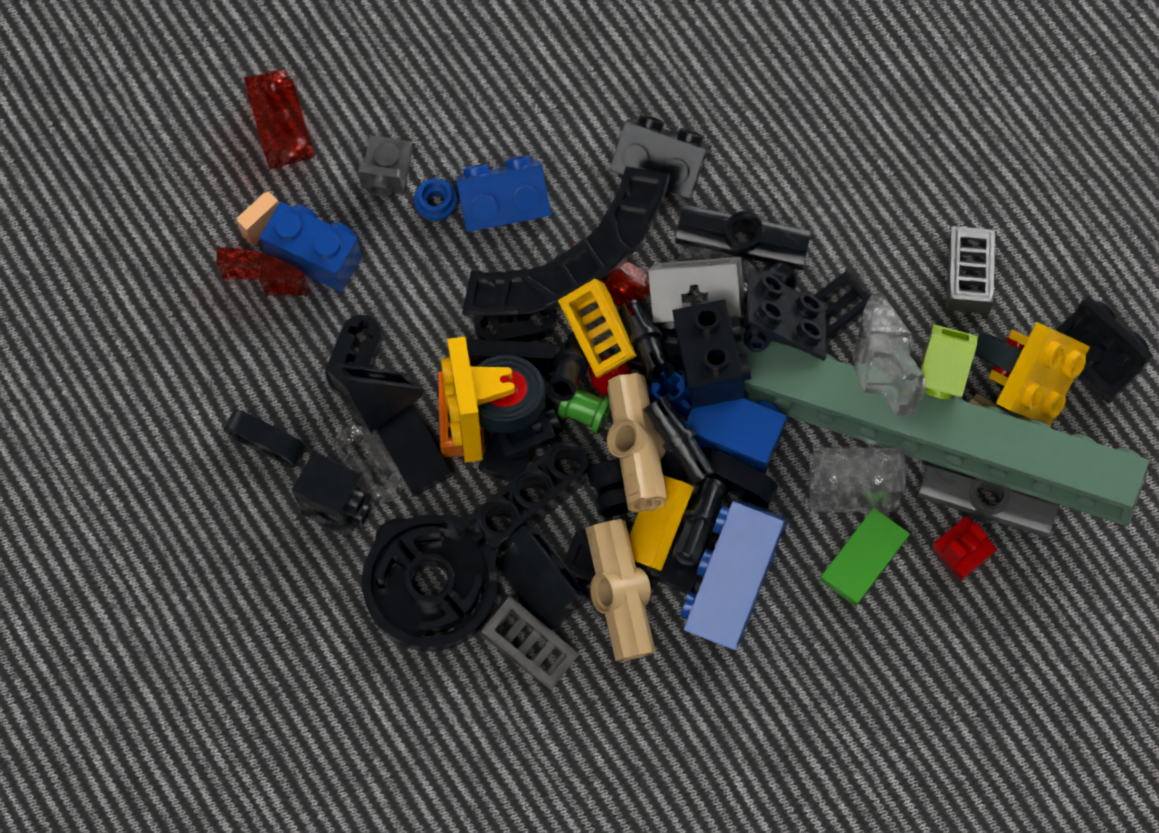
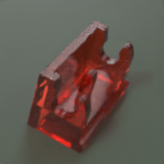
M277 70L253 77L252 75L243 77L269 170L315 158L293 79H288L287 72L285 70Z

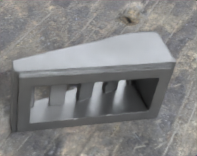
M951 227L946 310L990 314L994 297L995 230ZM960 239L985 241L984 248L960 246ZM960 255L984 257L983 262L960 260ZM959 269L983 271V277L959 275ZM959 284L982 286V291L959 289Z
M510 596L505 597L499 603L486 622L477 631L488 642L550 690L579 656L577 651ZM512 614L517 619L502 637L496 631L508 616ZM526 625L531 629V632L516 649L511 642ZM539 637L543 638L546 643L532 660L528 659L525 656ZM556 648L561 654L545 673L539 667L552 650Z

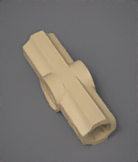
M638 373L617 375L608 380L609 386L607 387L613 425L607 436V447L609 452L620 460L628 510L637 513L655 511L665 506V501L667 500L660 461L665 454V449L662 446L665 441L654 427L648 415L642 410L650 405L645 376Z
M611 520L585 528L596 573L590 586L591 599L597 611L602 614L605 613L615 660L619 662L628 661L656 653L645 608L651 595L650 582L644 570L636 568L625 520Z

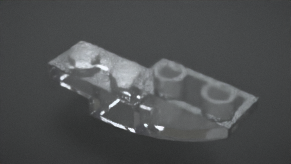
M874 293L867 301L863 311L854 349V370L865 393H882L896 415L914 416L918 399H921L924 395L926 382L923 372L910 356L912 335L882 293Z

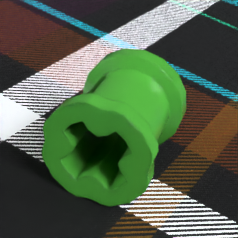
M578 383L574 397L568 401L560 402L557 417L563 420L567 417L590 426L591 432L598 435L611 411L609 396L600 398L580 389V384Z

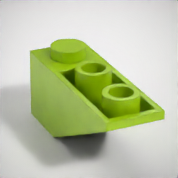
M933 324L923 353L917 385L925 387L926 394L939 399L950 400L952 395L962 397L976 351L978 336Z

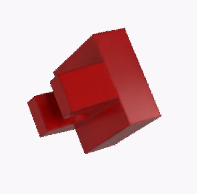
M968 516L963 518L932 545L934 552L961 582L997 551V548L988 539V535L976 522L973 523Z

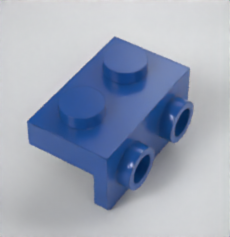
M530 155L506 159L505 167L489 170L488 164L484 163L463 168L464 175L455 176L466 232L551 216L543 168L540 161H531Z

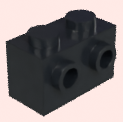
M725 299L672 310L675 335L692 409L745 398L744 381L751 379L749 361L746 353L738 354L735 342L742 341L740 324L737 314L729 316Z

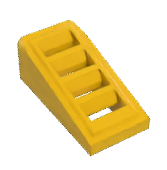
M593 279L558 300L597 378L636 357L612 297L603 282ZM597 302L599 308L583 317L581 311ZM604 316L606 322L590 331L588 330V324ZM611 329L613 336L595 346L593 339ZM618 343L621 351L601 361L599 354Z

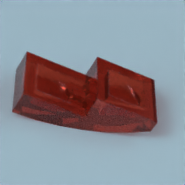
M217 247L216 264L222 279L259 280L265 296H308V285L304 273L291 264L250 250Z

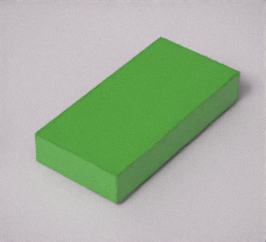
M873 507L822 574L820 581L857 607L907 541L910 533Z

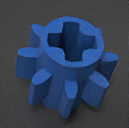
M674 371L669 379L666 378L664 372L659 373L663 382H652V388H648L650 403L667 394L669 396L668 399L680 417L684 415L689 416L691 401L684 373L680 375Z

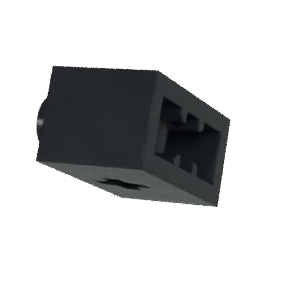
M312 452L292 488L299 509L303 516L350 538L355 527L361 529L364 526L372 509V505L369 504L370 497L361 473L318 452Z

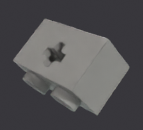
M741 257L654 263L648 270L653 323L665 322L666 328H674L672 310L723 299L726 301L729 316L737 314L738 317H741L746 308ZM694 285H698L700 292H708V295L705 296L701 303H697L696 296L688 295Z

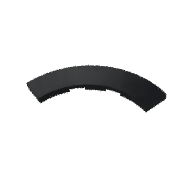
M625 166L622 181L613 202L603 216V220L586 239L583 238L572 248L553 258V261L532 269L526 268L509 272L471 271L462 314L467 317L485 319L534 315L559 307V299L593 279L604 282L631 257L646 237L664 200L670 178L669 173Z

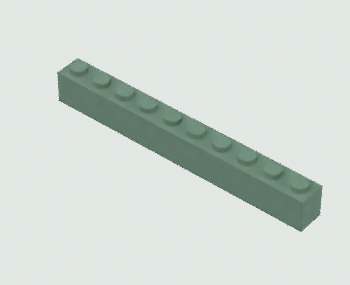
M740 326L742 341L735 343L738 354H747L751 371V379L744 381L745 399L755 403L757 400H764L776 405L781 410V414L1129 527L1146 479L1150 461L1140 457L1135 451L1127 448H1110L1096 443L1086 435H1069L1052 429L1044 422L1038 420L1025 421L1009 416L1000 408L994 406L981 407L965 402L961 397L952 395L950 400L939 399L926 394L925 389L918 386V383L912 380L892 379L880 375L876 370L868 366L859 365L855 367L839 362L829 354H826V359L823 361L780 339H773L761 352H752L743 342V335L746 329Z

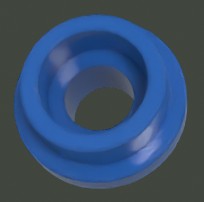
M429 179L423 182L415 192V208L427 220H444L456 209V191L445 180ZM433 197H441L444 200L439 206L428 204L429 200Z

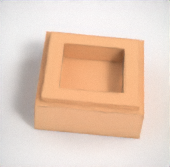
M268 191L264 192L236 220L242 237L252 246L260 240V235L279 205V201Z

